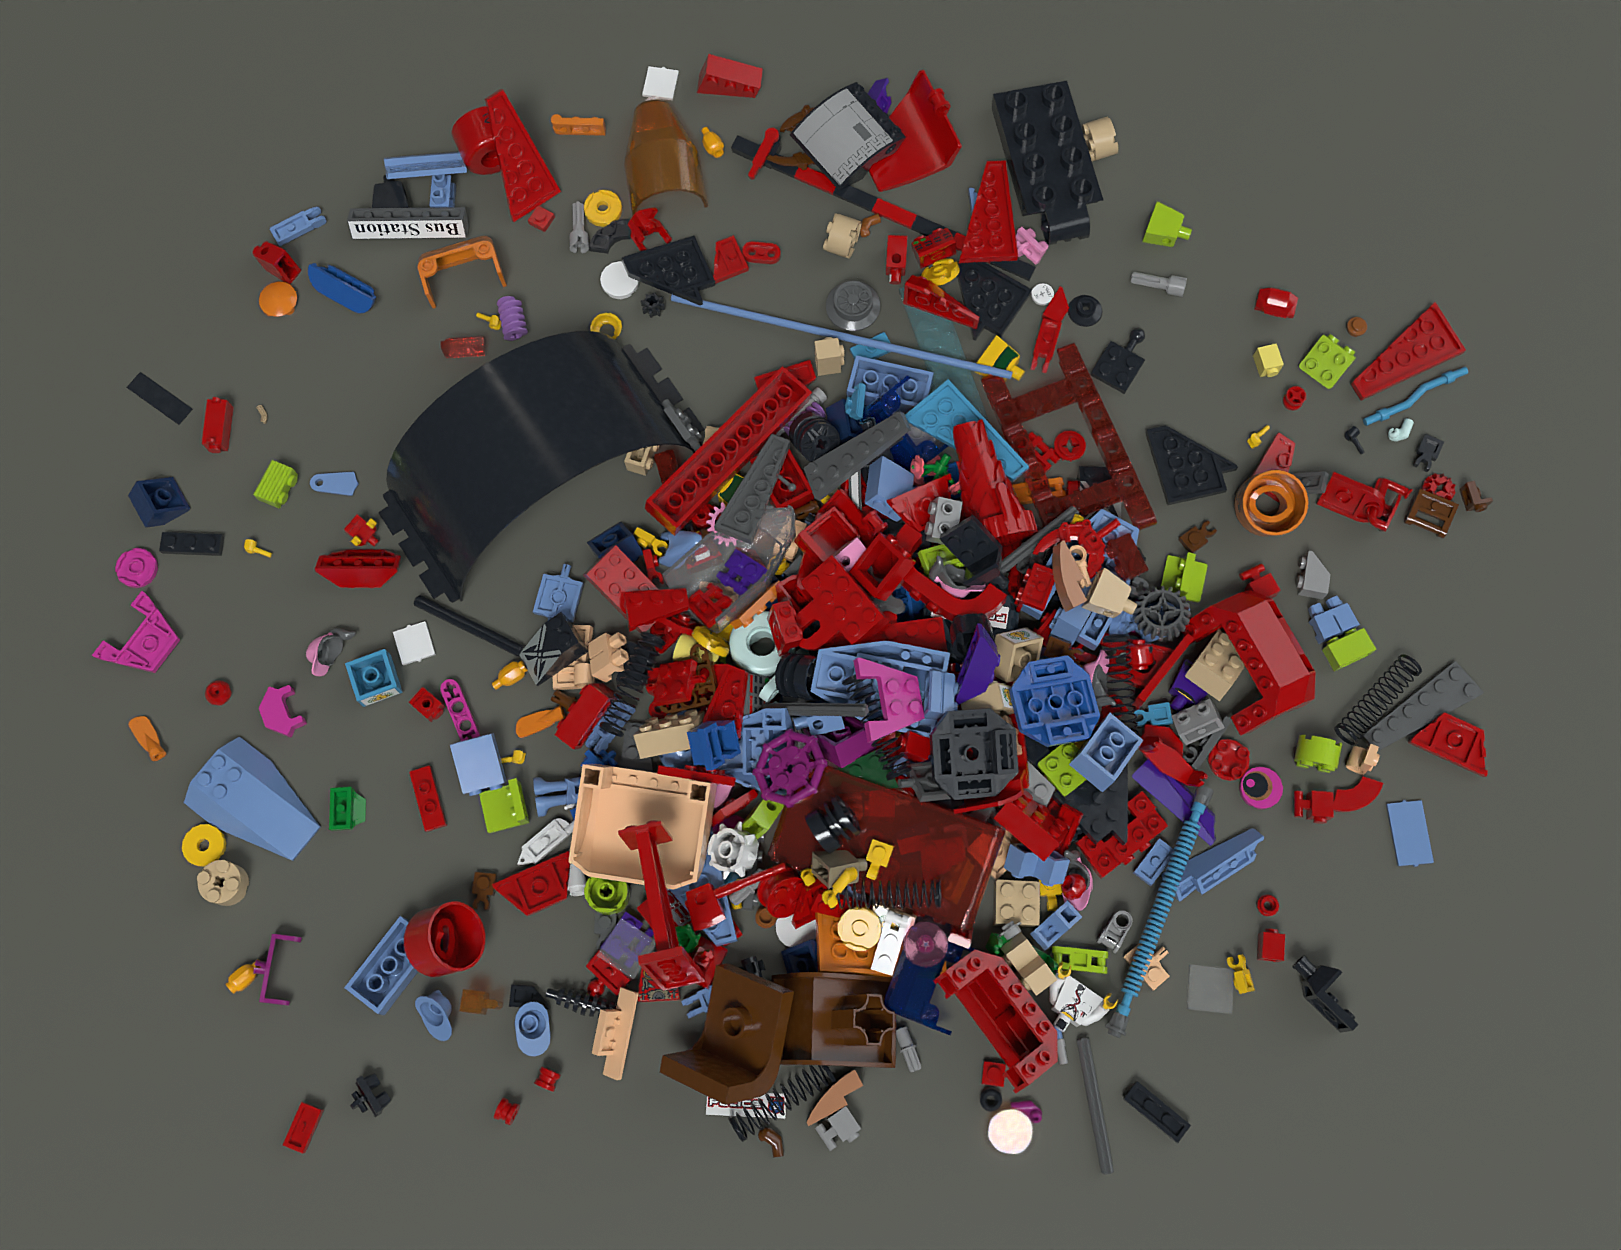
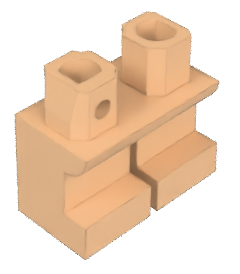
M618 632L611 636L604 633L588 643L592 676L608 682L612 679V673L624 671L623 663L629 660V656L621 648V646L627 643L626 637Z

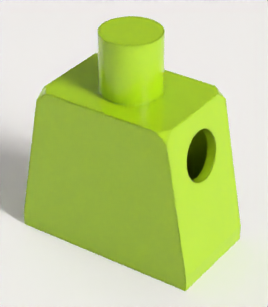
M1157 202L1142 242L1173 247L1177 237L1189 240L1192 229L1181 226L1185 217L1184 214Z
M761 798L743 821L742 830L755 834L758 840L770 829L784 805L770 800L765 801Z

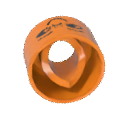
M1280 470L1266 471L1248 478L1240 486L1235 497V513L1241 525L1255 535L1265 537L1283 535L1296 529L1304 520L1308 510V495L1304 485L1294 475ZM1264 492H1271L1279 499V510L1273 516L1264 515L1257 510L1256 499Z

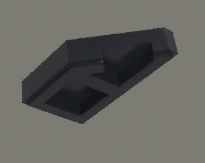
M511 984L509 1007L520 1008L526 1003L538 1002L546 1010H550L549 1004L534 986Z

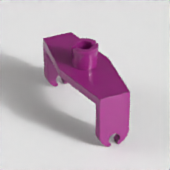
M272 934L267 961H255V966H260L261 968H254L253 974H264L260 1003L289 1006L290 1001L265 998L276 940L301 942V937Z

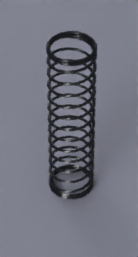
M643 631L640 634L644 640H638L637 643L640 647L634 648L638 655L630 656L634 662H628L627 665L632 670H624V674L628 677L620 678L625 684L617 685L621 692L613 693L619 700H610L611 704L615 707H607V711L612 715H603L604 719L609 723L600 722V725H598L599 728L618 737H624V733L617 728L624 731L626 729L613 723L605 716L616 718L626 723L630 722L617 716L609 709L618 710L631 716L633 714L621 709L612 701L620 702L636 708V706L627 703L616 694L625 695L640 701L639 698L626 693L619 686L643 693V691L630 686L622 679L632 680L647 686L645 683L628 675L625 671L640 674L648 679L650 678L649 676L638 672L629 664H635L653 671L652 668L637 662L632 656L646 659L654 664L657 662L644 657L636 649L645 650L660 656V654L648 650L639 642H646L660 649H664L662 646L666 644L663 639Z
M1108 635L1103 637V642H1127L1129 644L1120 647L1104 648L1105 651L1127 650L1129 652L1117 656H1105L1104 658H1127L1130 660L1124 663L1107 664L1105 666H1127L1131 668L1121 672H1108L1106 675L1128 674L1131 677L1123 680H1109L1107 683H1132L1131 686L1110 688L1108 691L1128 690L1133 692L1126 696H1112L1110 698L1113 700L1122 698L1134 700L1127 704L1109 705L1110 708L1124 706L1134 708V710L1129 712H1114L1111 714L1114 716L1134 715L1135 718L1120 721L1122 723L1136 724V726L1129 729L1137 732L1138 735L1139 732L1134 729L1138 726V723L1133 721L1137 718V715L1132 713L1137 708L1131 705L1136 699L1130 697L1135 691L1129 689L1134 686V683L1128 681L1134 677L1133 674L1128 673L1133 667L1127 664L1132 661V658L1126 656L1131 653V650L1125 648L1131 644L1127 641L1130 639V635Z
M1401 654L1398 660L1394 661V665L1389 667V671L1384 672V677H1380L1378 682L1373 684V688L1368 690V694L1363 695V700H1359L1357 702L1358 705L1353 706L1352 711L1347 713V717L1342 718V723H1338L1334 727L1336 734L1344 742L1356 745L1358 739H1362L1359 732L1367 733L1364 726L1372 728L1369 720L1377 722L1378 720L1375 715L1383 716L1380 709L1388 710L1385 703L1393 705L1391 698L1398 699L1396 692L1403 693L1402 687H1409L1407 681L1413 682V676L1421 674L1422 668L1420 664L1412 657ZM1401 657L1410 660L1418 670L1412 664L1402 660ZM1399 661L1402 667L1396 666L1395 663ZM1405 663L1411 666L1414 670L1406 666ZM1395 667L1397 673L1390 671V669ZM1397 668L1405 671L1412 678V680H1409L1406 677H1404L1398 671ZM1390 673V676L1393 678V680L1388 677H1385V674ZM1392 674H1395L1398 677H1400L1403 681H1405L1407 686L1402 685L1400 682H1398ZM1384 678L1388 685L1380 683V680ZM1387 679L1394 682L1402 691L1400 692L1393 688ZM1379 684L1383 691L1375 689V685ZM1382 685L1389 688L1392 692H1394L1396 697H1393L1387 691H1385ZM1374 690L1378 697L1371 695L1370 691ZM1377 691L1388 697L1391 703L1385 701ZM1365 696H1369L1373 703L1365 700ZM1372 697L1383 703L1386 709L1379 706ZM1363 701L1368 709L1359 706V703ZM1367 703L1371 704V705L1374 706L1376 709H1378V711L1381 713V715L1378 714V713H1376V712H1374V711L1367 705ZM1358 707L1362 714L1354 712V708ZM1362 709L1369 712L1376 720H1373L1370 717H1368L1362 711ZM1353 713L1357 720L1350 718L1349 714ZM1357 715H1359V716H1361L1362 718H1364V719L1370 724V726H1368V725H1366L1365 723H1363V722L1357 717ZM1344 719H1348L1353 727L1345 724ZM1352 721H1354V722H1356L1357 724H1359V725L1365 730V732H1363V731H1361L1359 728H1357V727L1352 723ZM1347 727H1349V728H1351L1352 730H1354V731L1360 736V738L1357 737V736H1356L1350 729H1348ZM1339 728L1346 731L1355 742L1344 737Z
M856 674L843 680L842 684L843 686L852 684L846 689V692L850 693L857 691L852 696H850L849 700L860 699L855 703L858 704L864 699L875 694L877 691H873L860 697L852 698L856 694L873 685L871 683L863 687L848 691L856 684L865 680L856 679ZM876 699L865 704H867L869 707L875 704L876 702L880 701V699ZM879 707L869 711L870 714L864 717L860 721V723L864 724L868 721H880L881 719H883L882 715L874 719L864 721L866 718L880 711L882 708ZM884 736L874 741L871 746L876 747L885 744L875 751L876 755L890 751L878 761L885 762L894 759L882 768V770H888L897 767L886 775V779L889 781L911 771L913 768L908 766L897 771L907 765L909 761L887 767L905 756L906 753L882 760L902 747V745L879 752L898 740L896 737L875 744L886 737Z
M881 880L879 881L877 906L874 897L873 881L870 882L868 906L864 881H862L860 906L857 900L856 883H853L851 907L847 886L844 889L843 906H841L839 893L836 895V898H838L839 907L842 910L846 899L849 909H852L854 898L857 908L861 909L863 896L867 909L870 908L872 898L874 907L878 909L881 895L883 908L886 909L890 895L891 906L895 909L897 897L899 896L900 906L903 909L907 892L909 907L912 909L916 892L918 907H922L923 895L925 894L926 905L930 908L933 890L935 906L941 908V881L936 880L935 893L934 880H931L929 904L925 880L922 881L921 903H919L917 882L914 880L912 905L907 880L905 881L903 906L898 880L896 881L894 905L890 881H888L886 905L884 904Z
M809 1065L817 1085L809 1076V1074L804 1069H802V1073L810 1090L807 1088V1086L804 1084L801 1078L797 1074H795V1079L801 1089L802 1094L799 1092V1090L796 1088L793 1082L790 1079H787V1082L796 1101L788 1092V1090L784 1087V1085L780 1083L781 1090L787 1100L788 1105L782 1099V1097L779 1095L776 1089L773 1088V1093L777 1099V1102L781 1110L777 1107V1105L774 1103L771 1097L767 1093L765 1094L774 1116L763 1103V1101L760 1098H758V1102L763 1110V1113L767 1121L763 1118V1116L760 1114V1112L757 1110L753 1103H750V1105L758 1120L759 1125L755 1122V1120L752 1118V1116L749 1114L746 1108L743 1107V1111L748 1119L752 1131L737 1112L736 1117L742 1127L744 1134L742 1133L735 1119L732 1116L728 1117L730 1124L732 1125L734 1131L736 1132L741 1142H744L748 1139L744 1126L752 1135H755V1130L750 1119L759 1130H762L763 1128L758 1115L767 1125H770V1121L764 1108L770 1114V1116L776 1121L777 1115L774 1111L772 1104L775 1106V1108L782 1116L785 1115L779 1098L787 1107V1109L792 1111V1107L786 1093L797 1106L800 1105L792 1086L804 1101H807V1098L800 1082L808 1091V1093L811 1096H814V1092L807 1077L817 1088V1090L821 1092L822 1089L814 1074V1071L821 1079V1081L825 1084V1086L829 1087L828 1081L824 1075L821 1066L818 1065L823 1075V1078L812 1065ZM822 1066L832 1083L836 1082L829 1067Z

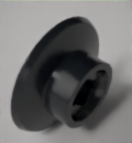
M1077 296L1068 305L1070 319L1079 326L1089 327L1095 325L1102 317V306L1092 296Z

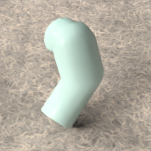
M1404 419L1401 428H1396L1395 430L1391 428L1388 431L1389 439L1395 442L1407 439L1414 424L1413 420Z

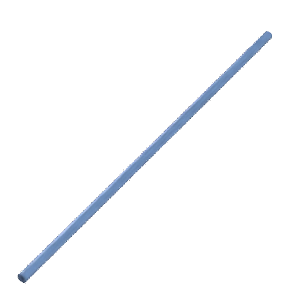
M675 295L671 296V301L820 336L838 338V340L1002 378L1011 379L1013 373L1004 369L704 300L703 305L700 306Z

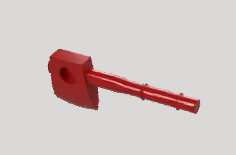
M786 863L773 865V867L715 889L713 884L707 883L687 891L685 905L690 913L694 931L712 927L726 919L719 900L720 898L787 871Z

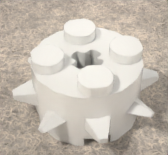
M740 821L734 829L727 828L723 823L720 824L719 832L713 834L708 843L707 852L708 855H711L709 865L719 871H723V879H726L730 872H736L743 878L745 871L751 870L757 859L759 843L755 834L742 830V822Z

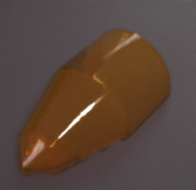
M652 96L648 97L635 109L624 162L632 216L637 212V207L644 200L667 191L693 193L701 198L704 208L708 207L701 163L696 147L671 105L664 100Z

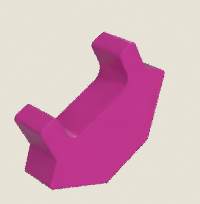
M290 685L280 689L268 687L259 706L264 725L269 730L291 738L295 729L307 724L302 716L291 718L286 705L287 697L295 694L294 688Z

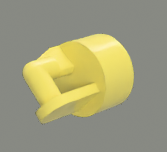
M680 634L672 651L674 662L690 659V649L693 645L699 644L693 636ZM699 648V652L696 653V656L701 658L702 663L698 664L707 665V662H703L701 655L704 654V650H700ZM711 652L713 664H717L719 655Z

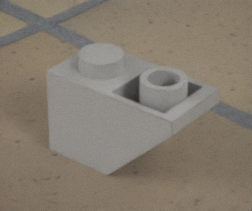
M1308 551L1299 561L1301 576L1297 578L1296 588H1299L1298 595L1322 600L1328 594L1331 574L1314 552Z

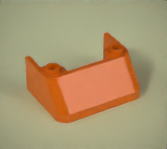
M476 237L423 253L419 257L418 271L425 295L432 309L436 308L428 277L435 275L437 271L476 259L488 260L493 258L503 287H506L498 256L490 237Z

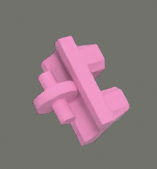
M1021 227L1017 230L1016 235L1018 257L1025 255L1036 265L1046 253L1049 245L1045 241L1038 243L1035 240L1036 234L1031 228L1025 230Z

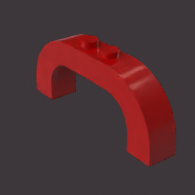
M906 523L895 537L899 541L897 544L908 549L912 555L922 544V534ZM892 553L893 567L899 558ZM914 566L900 582L901 586L909 592V595L914 600L922 601L926 604L928 610L933 613L937 612L950 621H953L958 615L983 613L989 619L1002 608L1007 598L1004 592L991 583L976 598L970 600L955 598L917 571Z

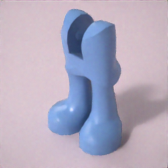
M541 777L533 778L535 796L567 790V793L564 795L535 797L538 817L545 816L549 808L577 804L581 777L565 778V781L554 782L544 781Z

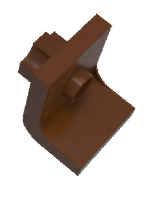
M731 964L716 965L705 1026L701 1037L693 1047L686 1051L663 1055L659 1073L724 1105L763 1096L773 1086L779 1072L794 991Z
M823 972L772 975L771 982L794 991L780 1065L895 1068L896 978Z

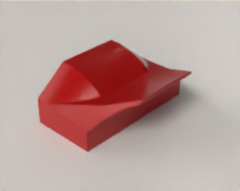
M1275 288L1259 289L1254 310L1276 317L1293 319L1298 297L1291 292Z

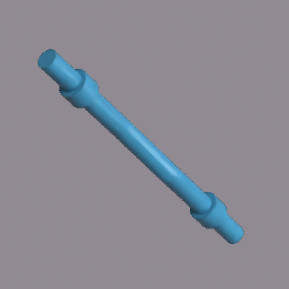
M1462 367L1453 372L1447 371L1441 377L1421 384L1406 401L1387 409L1382 408L1377 410L1375 414L1363 418L1364 425L1367 426L1377 421L1382 422L1389 419L1391 415L1410 408L1426 391L1444 383H1452L1456 378L1468 374L1467 367Z

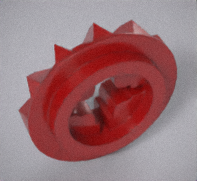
M1064 431L1056 437L1054 449L1062 460L1072 462L1073 460H1079L1085 453L1086 442L1079 433ZM1068 440L1070 441L1071 446H1075L1072 448L1071 453L1068 450V448L1064 447L1067 446Z
M1434 473L1423 482L1422 490L1451 501L1456 493L1455 484L1452 483L1451 478L1444 476V473ZM1443 484L1444 488L1441 491H1437L1435 493L1437 486Z

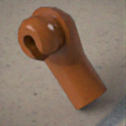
M879 214L869 216L861 221L860 236L862 238L870 235L869 228L871 226L881 223Z

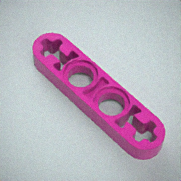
M453 679L445 680L441 684L440 689L460 740L469 739L468 737L464 738V736L471 735L472 738L481 736L460 685ZM449 685L456 687L453 689L456 698H453L447 691ZM458 702L463 703V710L455 713L453 711L454 704ZM470 721L471 728L468 731H462L460 729L462 722Z

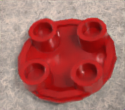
M1220 740L1209 753L1208 762L1210 769L1223 780L1232 781L1240 779L1249 768L1250 752L1248 748L1235 740Z

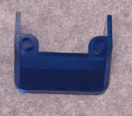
M907 375L898 379L863 408V418L859 419L858 422L860 423L867 418L874 417L876 424L892 416L901 404L900 397L895 390L908 381L910 377ZM906 433L902 436L903 440L891 447L890 451L895 463L910 472L911 462L915 459L916 455H919L924 460V464H926L946 449L948 445L940 442L936 446L932 441L925 440L916 446Z
M915 927L909 932L908 937L916 945L918 952L912 959L907 953L905 942L885 996L884 1006L889 1011L895 1012L896 1015L951 1036L952 1031L937 1025L939 1009L937 1006L930 1004L936 987L933 980L940 975L945 961L955 963L961 958L963 950L972 952L977 949L972 947L968 949L948 941L947 937H945L946 949L944 948L943 950L941 946L939 949L934 940V937L937 935L936 933ZM930 936L934 940L935 948L931 953L924 954L925 952L919 951V947H925L919 946L918 940L921 937Z

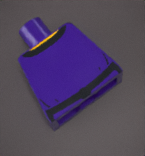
M1188 659L1181 665L1169 689V693L1175 697L1170 707L1177 712L1181 711L1185 705L1192 707L1198 704L1208 695L1206 691L1185 677L1193 665Z

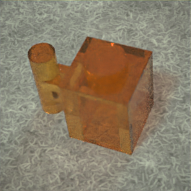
M463 989L459 1011L486 1015L487 1009L500 1010L503 1004L497 1000H490V993Z

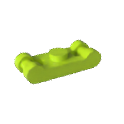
M1052 946L1054 960L1058 963V966L1062 962V954L1069 955L1068 963L1063 962L1062 970H1068L1071 965V971L1107 974L1108 967H1105L1106 959H1108L1107 951ZM1092 957L1097 958V966L1091 965Z

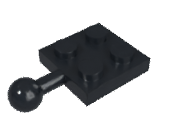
M1134 328L1130 332V341L1125 348L1110 341L1092 370L1091 376L1125 394L1145 362V359L1132 353L1135 346L1145 339V332L1141 328Z

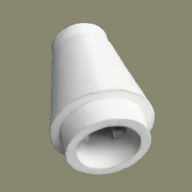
M570 864L567 890L570 891L571 896L584 895V888L587 882L586 876L579 868Z

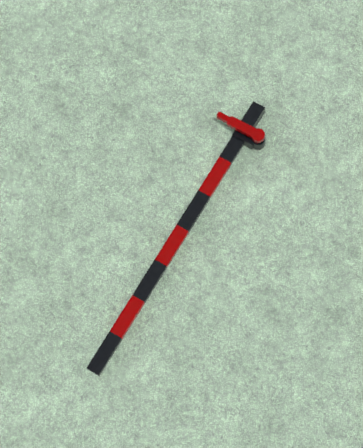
M768 128L765 131V138L761 145L737 135L731 146L732 153L752 161L753 166L748 173L749 178L752 180L757 175L759 169L764 166L874 214H879L881 217L922 235L928 236L938 228H946L852 186L839 191L825 174L809 167L806 170H802L798 166H784L767 160L769 155L781 156L779 155L781 139L776 128ZM949 229L956 241V249L962 252L966 236ZM1019 259L1017 261L986 262L1027 281H1030L1036 269L1035 266Z

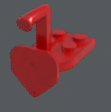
M1333 472L1327 483L1326 491L1319 497L1317 505L1358 522H1369L1372 526L1380 529L1379 531L1386 532L1399 505L1401 496L1407 499L1413 489H1408L1386 478H1379L1375 487L1372 488ZM1387 489L1398 493L1391 506L1386 504L1384 499Z

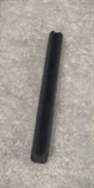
M421 595L415 598L414 606L515 656H519L524 648L522 645Z

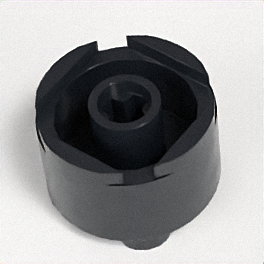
M983 613L958 615L953 619L949 630L954 655L960 657L962 661H964L977 623L983 625L995 642L991 623Z

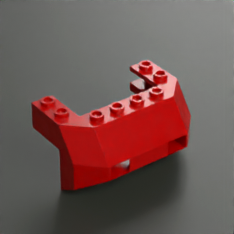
M1252 590L1240 592L1209 606L1189 619V625H1185L1186 629L1182 633L1184 637L1188 633L1194 638L1191 643L1194 641L1201 642L1216 631L1224 628L1263 696L1259 701L1230 717L1240 736L1253 732L1286 712L1304 707L1315 699L1316 672L1272 598Z
M973 950L933 980L935 984L938 983L944 990L946 999L953 994L957 996L1009 1069L1002 1076L1004 1078L1007 1077L1015 1088L1013 1089L1015 1094L1029 1086L1058 1062L1057 1030L1002 957Z

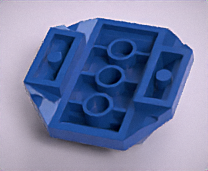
M1068 655L1028 662L1009 689L1019 732L1046 747L1089 739L1100 717L1090 675L1074 663V660ZM1050 700L1055 703L1056 708L1051 706Z

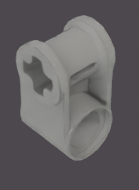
M1126 911L1114 913L1096 942L1106 945L1116 954L1132 925V916ZM1118 915L1126 918L1127 923L1124 927L1117 925L1116 918Z

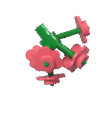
M944 453L942 458L935 455L932 457V460H928L926 465H924V460L919 455H916L910 466V472L914 474L913 484L917 485V487L925 484L923 481V476L925 475L933 476L934 480L949 474V466L947 464L951 456L947 453ZM951 477V480H949L951 486H948V492H951L953 495L959 494L961 492L959 481L955 483Z

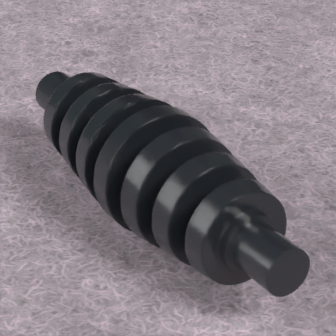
M561 987L558 991L548 988L546 997L555 999L556 1004L559 1006L562 1001L565 1002L564 1008L569 1009L570 1004H573L572 1011L577 1013L579 1006L582 1007L580 1015L585 1016L587 1008L590 1009L589 1017H594L595 1011H598L599 1018L600 1009H616L617 1007L615 1006L616 1002L611 1001L610 1005H607L608 999L603 998L602 1003H599L600 996L595 994L593 1001L590 1000L592 992L587 991L585 998H582L583 990H578L575 996L573 995L574 989L570 988L569 992L565 993L566 988Z

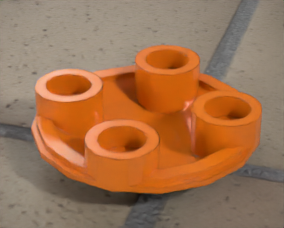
M279 281L266 286L260 293L259 305L265 315L280 317L291 315L295 311L297 293L290 284Z

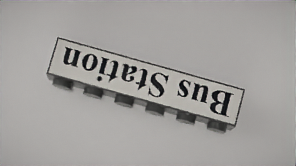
M465 207L350 209L347 218L352 239L361 240L467 238L469 229Z

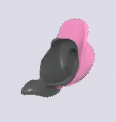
M940 556L936 557V562L929 572L930 579L940 583L941 588L955 598L962 599L969 592L984 591L986 588V584L966 586L963 583L966 570L958 569L951 564L943 565V559Z
M334 628L327 635L314 639L306 651V657L312 663V674L324 676L341 653L343 640L352 639L356 632Z
M1104 650L1100 651L1094 662L1087 663L1082 667L1090 675L1098 707L1116 705V702L1107 696L1108 689L1106 683L1108 677L1106 673L1109 667L1105 665L1109 664V659L1104 658L1107 656Z
M1066 850L1064 857L1070 860L1066 876L1073 873L1080 874L1085 879L1086 890L1079 899L1069 900L1064 895L1063 899L1064 902L1068 900L1077 911H1081L1087 906L1090 892L1093 889V878L1090 870L1082 864L1080 853L1076 850Z

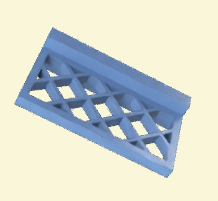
M459 152L384 158L387 179L467 173L466 165Z

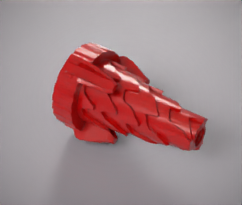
M983 419L954 426L953 439L959 461H956L960 474L959 484L962 502L959 523L974 515L1003 547L1015 544L1038 533L1033 512L1025 510L1019 502L1018 497L1014 494L1011 481L1005 475L1001 460L997 459L991 439H988Z

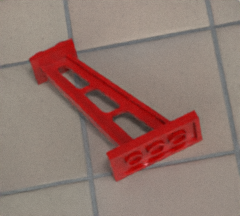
M1056 609L1051 614L1049 612L1046 613L1041 620V624L1038 626L1039 629H1033V632L1044 637L1042 647L1045 648L1052 631L1049 626L1057 612ZM1187 633L1175 649L1151 644L1153 646V660L1156 662L1153 668L1148 673H1140L1135 670L1128 672L1134 675L1128 681H1132L1134 687L1142 690L1136 701L1132 704L1137 708L1136 710H1139L1194 638ZM1103 637L1099 645L1109 648L1129 644L1127 642H1103ZM1080 643V644L1078 645V647H1072L1071 649H1075V648H1080V649H1082V647H1083L1084 645H1082V644ZM1116 650L1113 656L1120 655L1125 650ZM1084 652L1082 655L1074 654L1076 660L1081 661L1080 665L1094 662L1098 657ZM1117 658L1109 659V664H1117ZM1124 666L1109 667L1107 673L1121 672L1130 668ZM1128 674L1108 675L1117 680L1131 677Z
M657 820L648 821L640 826L630 825L625 827V829L618 830V835L630 850L638 849L657 950V952L639 955L638 963L640 967L663 991L705 982L704 972L686 950L679 946L657 847V844L673 841L671 834L664 824Z

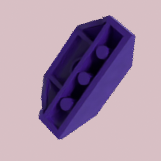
M977 623L956 681L958 682V691L954 695V702H957L958 705L986 692L989 683L992 684L995 667H998L1000 664L1001 656L998 654L997 646L982 624Z

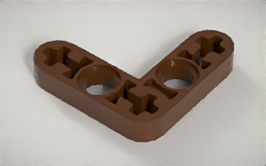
M701 644L692 646L690 649V659L697 662L696 675H700V671L703 668H707L710 672L709 677L705 683L696 684L692 691L694 696L692 705L681 702L680 704L672 705L671 709L666 707V705L659 706L664 713H678L710 705L718 683L711 651ZM699 648L700 650H704V654H702L701 657L703 662H707V665L701 664L698 666V663H702L701 658L696 656V653L699 652ZM708 690L713 691L710 699L706 697L700 698L699 694L708 693Z

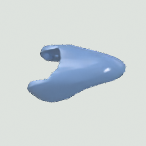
M669 531L662 533L661 539L669 541V548L663 557L658 558V563L667 567L677 566L688 553L700 545L701 535L691 531H679L675 536Z

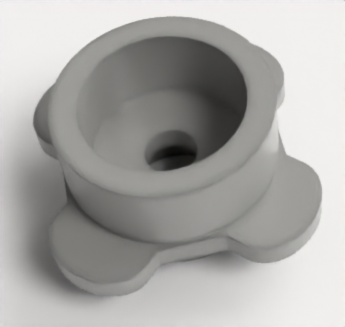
M1011 921L1002 927L1004 932L999 934V937L1004 935L1007 941L1021 932L1019 925L1022 923L1014 924Z

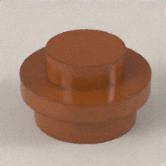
M1354 317L1347 323V331L1351 336H1361L1367 330L1366 321L1360 317Z
M766 907L760 908L755 916L757 924L765 929L771 928L777 921V918L773 917Z

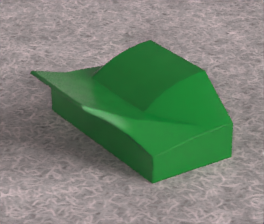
M352 787L330 788V831L352 830L354 826L366 821V798L358 795Z

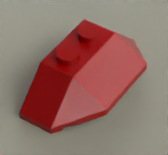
M342 550L329 555H320L315 566V572L340 588H380L398 571L401 556L395 555L388 550Z

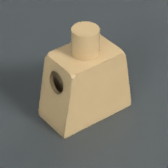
M1103 568L1096 573L1086 596L1087 601L1083 603L1082 608L1115 618L1122 611L1132 615L1137 607V603L1128 599L1131 587L1108 569Z

